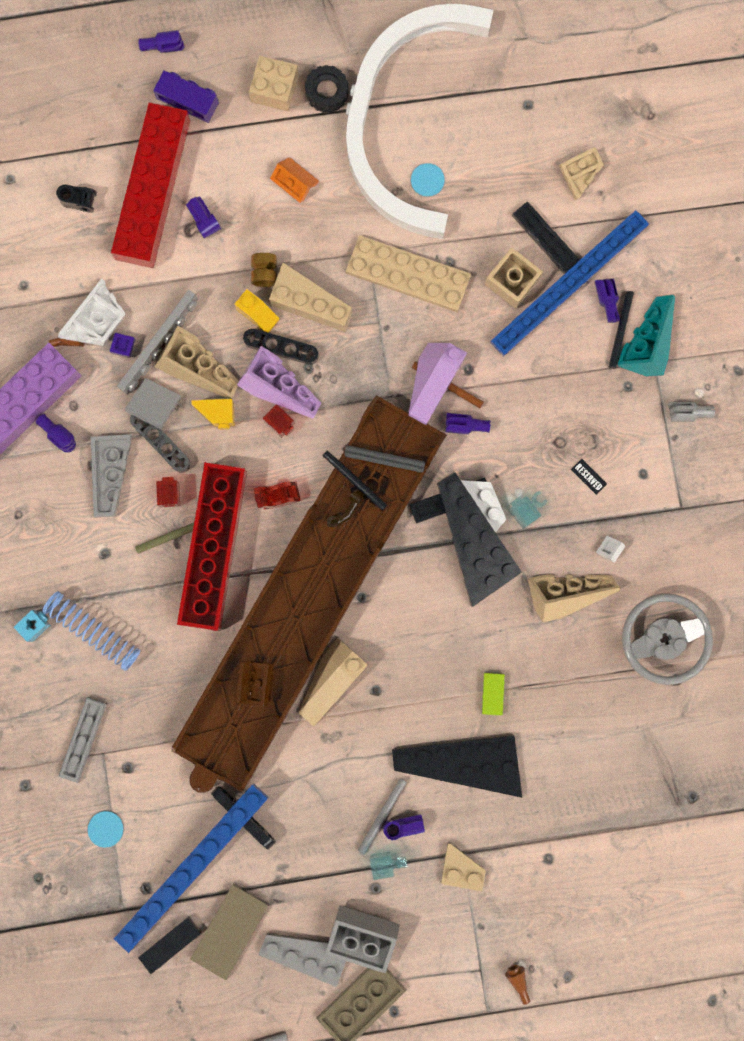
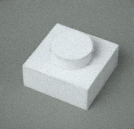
M606 536L596 553L615 563L625 545L614 538Z

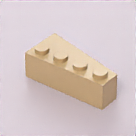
M282 263L269 298L270 305L345 332L352 315V307Z

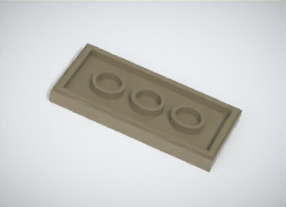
M232 884L190 960L227 980L269 904L239 886Z
M366 968L316 1019L336 1041H356L406 992V988L388 969L385 974Z

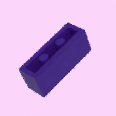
M163 70L153 90L157 100L172 107L187 110L188 114L207 123L210 122L219 104L218 97L213 90L209 88L203 89L192 80L186 81L175 72L169 73Z

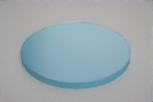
M421 164L412 172V188L421 196H434L444 186V174L434 164Z
M99 812L92 817L88 824L89 838L99 847H111L122 838L124 831L123 822L113 812Z

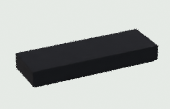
M188 916L141 954L138 959L147 971L152 974L198 937L201 931Z

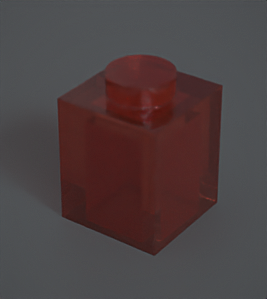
M277 404L262 418L281 438L284 435L288 436L295 428L293 426L295 424L294 420Z
M163 477L162 481H156L157 506L160 508L181 506L180 482L174 480V477Z

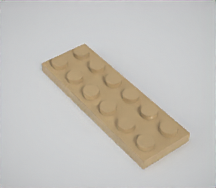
M361 235L357 239L346 269V274L457 313L471 277L470 273Z

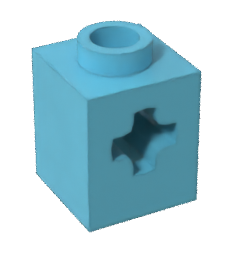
M31 610L14 628L27 642H33L51 625L47 622L49 618L42 611ZM32 621H36V623H35L36 629H35V628H31L32 625H33V624L31 623Z

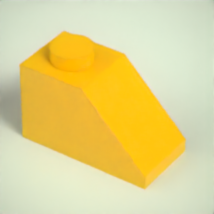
M248 289L244 291L234 304L240 314L264 332L269 333L280 320L261 299Z
M232 399L191 400L192 406L214 427H218V430H228L230 426H235L234 402Z

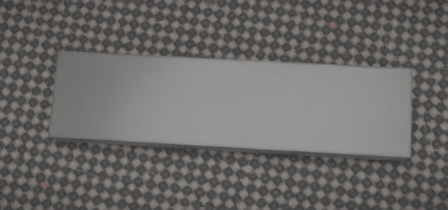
M89 697L86 698L58 775L59 777L76 783L80 782L107 703Z

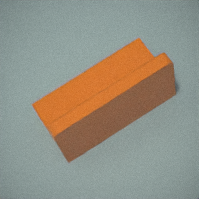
M290 157L279 162L270 177L273 182L299 203L305 200L310 188L316 186L319 182L318 179Z

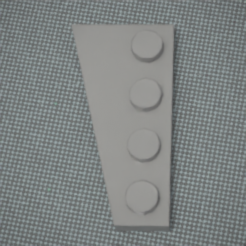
M131 434L91 437L93 510L95 518L116 517L132 441Z
M270 933L266 934L258 954L335 987L346 963L345 960L325 954L328 941L299 939Z

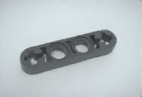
M131 415L130 422L132 426L175 471L179 473L188 471L190 460L161 429L153 425L144 428L140 423L135 424L137 419ZM152 429H156L159 432V436L155 440H151L148 437V433ZM167 443L171 444L172 452L164 454L162 446ZM175 454L180 460L185 459V466L183 468L181 466L176 467L178 463L172 458Z

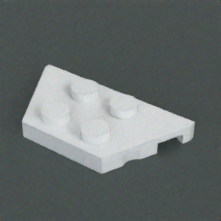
M103 279L97 283L59 332L58 337L60 339L103 346L123 320L125 312L117 304L114 295L110 294Z
M462 481L496 532L506 521V517L491 482Z

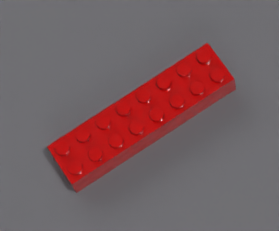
M148 103L111 249V254L117 261L154 269L191 121L187 110Z
M204 462L177 625L221 631L247 476L245 468Z

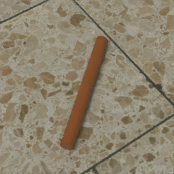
M415 361L412 369L417 371L418 362ZM453 383L447 389L478 408H481L484 401Z

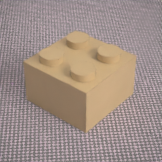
M259 55L249 90L251 102L289 112L299 77L298 66Z
M511 247L486 278L485 286L516 309L540 280L543 271Z

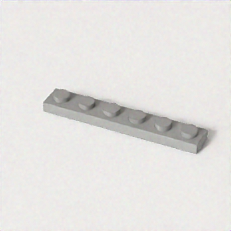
M188 290L117 385L125 394L135 390L138 385L137 381L141 375L144 376L149 371V365L153 359L156 360L160 356L162 347L165 343L169 342L177 326L181 327L186 320L185 316L188 312H192L197 306L196 301L198 299L192 291Z

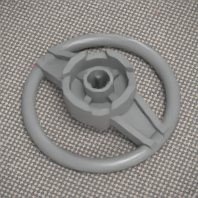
M657 594L644 599L631 610L624 623L622 644L628 662L638 674L654 683L674 685L690 680L705 667L713 648V633L705 613L694 602L676 594ZM659 602L678 603L687 607L698 618L682 622L667 618L654 620L647 625L643 636L630 642L631 629L635 619L645 608ZM663 633L665 634V636H668L666 645L665 642L661 643L660 639L663 638ZM704 635V649L700 659L694 667L677 676L656 675L645 669L637 661V659L650 656L661 660L674 659L686 649V643Z

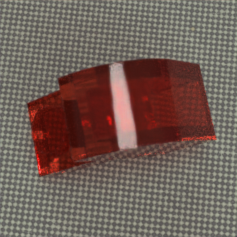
M283 482L274 486L253 488L257 508H264V510L279 508L301 501L297 482Z

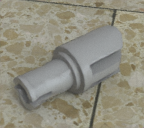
M669 402L668 404L671 422H694L697 418H714L715 410H712L715 408L714 405L697 406L695 402Z

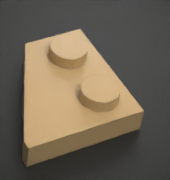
M596 147L559 165L575 200L580 198L604 165Z
M447 843L441 884L482 891L486 870L454 847V845Z

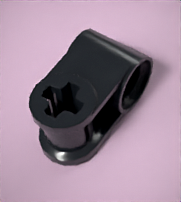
M67 184L57 188L56 195L63 207L88 213L94 212L92 206L94 197L97 196L96 190ZM65 194H71L69 199H63Z

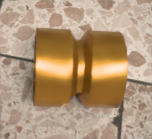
M264 252L252 254L251 268L254 270L251 271V284L257 287H273L277 279V273L274 271L277 268V256Z

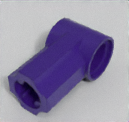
M200 196L189 200L186 207L194 218L195 224L204 239L221 230L215 216L209 212Z
M418 814L395 820H387L383 825L384 835L389 840H397L401 837L424 833L425 827L422 815ZM391 824L398 826V831L394 835L387 833V828Z

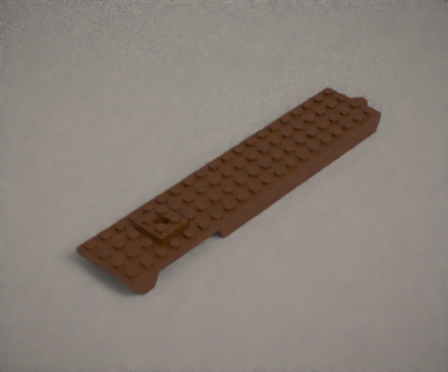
M377 395L368 405L348 445L424 461V471L416 472L346 457L344 450L339 461L364 484L368 480H375L378 483V488L374 493L388 506L382 511L363 494L362 501L349 520L337 527H328V517L345 512L352 502L349 499L351 493L355 490L361 492L336 468L333 469L172 746L171 752L178 754L195 766L189 778L190 785L194 791L199 793L208 792L214 787L217 780L226 782L242 793L245 791L447 436L445 433L429 424L425 425L410 417L409 413ZM241 661L273 665L268 706L236 703L235 692L238 686V669Z

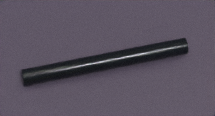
M626 291L608 366L611 369H616L634 296L632 291Z
M328 450L322 455L378 508L383 511L388 506Z

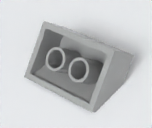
M340 905L325 954L386 974L397 941L400 924Z

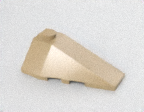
M177 326L155 367L172 377L232 399L238 388L239 380L224 365H220L213 357V353L210 350L207 351L199 343L200 340L195 335Z
M546 574L528 578L534 609L542 622L561 619L620 591V586L612 575H586L585 578H573V575L566 574V578L554 577V574Z
M339 638L324 652L299 710V714L312 726L316 725L368 666L365 661Z

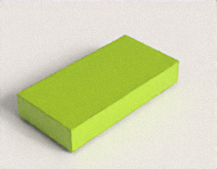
M484 673L482 714L503 716L505 674Z

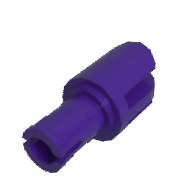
M178 30L158 32L155 37L139 38L138 41L141 52L158 50L160 53L181 51L185 47Z
M614 278L596 280L595 287L599 304L605 309L607 322L615 323L620 321L616 305L619 297Z
M447 413L445 432L467 435L472 431L490 433L491 420L473 419L471 415Z
M45 414L37 418L36 424L47 432V439L58 449L65 453H70L75 449V438L63 425L54 424Z

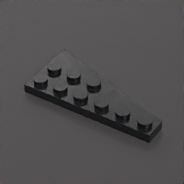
M452 472L439 481L437 485L446 512L448 526L451 530L470 606L473 607L522 573V571L456 472Z
M515 735L392 749L394 771L522 798Z

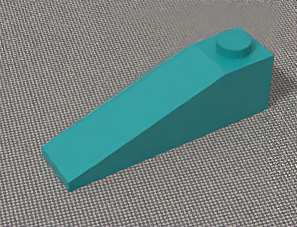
M674 295L657 296L644 315L645 320L639 328L636 327L633 333L635 335L630 343L626 342L618 362L619 367L646 377L664 375L670 353L675 306Z

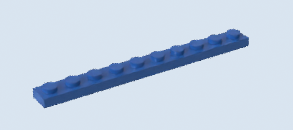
M635 210L496 335L490 343L504 357L645 230L649 223Z
M253 783L115 936L114 940L129 953L269 797Z

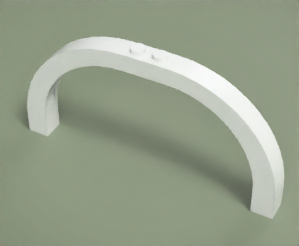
M442 4L422 8L400 18L390 25L372 44L361 64L356 85L352 84L350 96L353 98L351 103L348 102L346 115H349L346 135L347 154L352 175L363 196L379 214L388 221L410 232L443 240L448 214L418 208L405 203L390 193L372 172L363 148V131L375 80L384 63L398 48L422 35L442 31H456L488 38L493 10L464 4Z

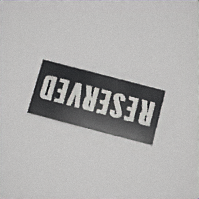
M583 459L571 469L596 495L607 485Z

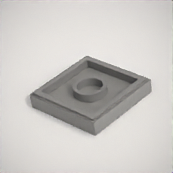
M145 378L126 406L125 412L162 429L181 400V395Z

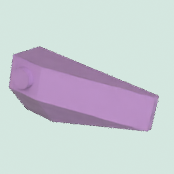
M451 343L427 344L418 360L408 414L410 417L425 425L428 423L460 369L467 352Z
M261 346L237 385L255 397L313 419L321 402L305 385L299 384L294 378L296 375L292 371L288 372L281 364L283 361L278 356Z

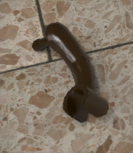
M358 490L351 493L349 499L352 502L348 509L343 513L329 516L327 526L337 527L349 520L362 501L363 494Z

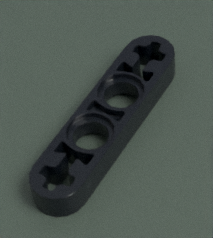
M248 329L243 334L245 345L255 350H259L261 346L260 341L253 340L250 343L247 337H251L252 334H255L257 339L262 340V346L276 356L309 365L316 363L319 358L317 348L310 344L257 329ZM269 339L277 341V346L274 349L266 347V342ZM287 345H295L296 352L294 354H287L285 352ZM300 347H303L302 352L309 353L312 350L313 355H315V357L307 359V356L302 353L301 357L297 356L300 353Z
M220 785L211 792L215 800L227 811L237 802ZM253 817L243 826L267 850L276 843L272 835Z

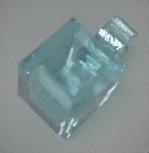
M540 491L533 494L531 501L527 496L523 499L519 496L510 503L512 507L509 509V512L522 529L542 516L537 509L543 507L547 500H544L542 503L537 502L536 497L541 494Z
M390 852L370 855L373 880L394 877L393 869L407 867L406 856L391 859Z

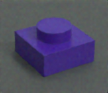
M114 333L109 352L131 358L135 338Z

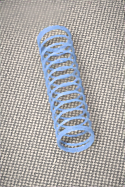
M57 591L48 599L42 612L44 614L50 612V618L56 617V623L63 621V627L69 626V632L76 630V637L82 635V641L89 640V646L96 644L95 651L102 649V655L109 653L108 660L115 658V665L122 662L121 669L124 671L128 670L140 654L139 648H136L131 653L135 645L130 648L124 658L116 663L119 654L125 648L128 641L110 658L112 650L121 640L122 636L103 654L107 643L114 636L115 631L97 649L100 639L105 635L109 627H106L100 637L93 644H90L93 635L101 627L102 622L84 640L86 631L92 626L96 618H93L86 629L77 635L80 626L86 621L89 613L83 617L75 629L71 630L73 622L82 613L83 608L76 613L68 625L64 626L66 618L73 612L77 604H74L66 616L58 621L60 613L69 604L70 599L62 605L59 612L54 616H51L52 611L63 599L64 594L61 595Z

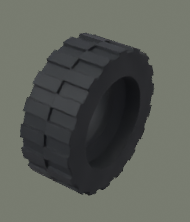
M325 65L313 69L308 74L307 81H305L306 98L317 111L331 113L339 110L341 106H344L348 98V80H346L345 74L335 66ZM324 80H330L336 85V93L330 98H324L318 94L317 87Z

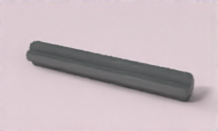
M349 445L345 449L346 457L416 472L424 471V461Z

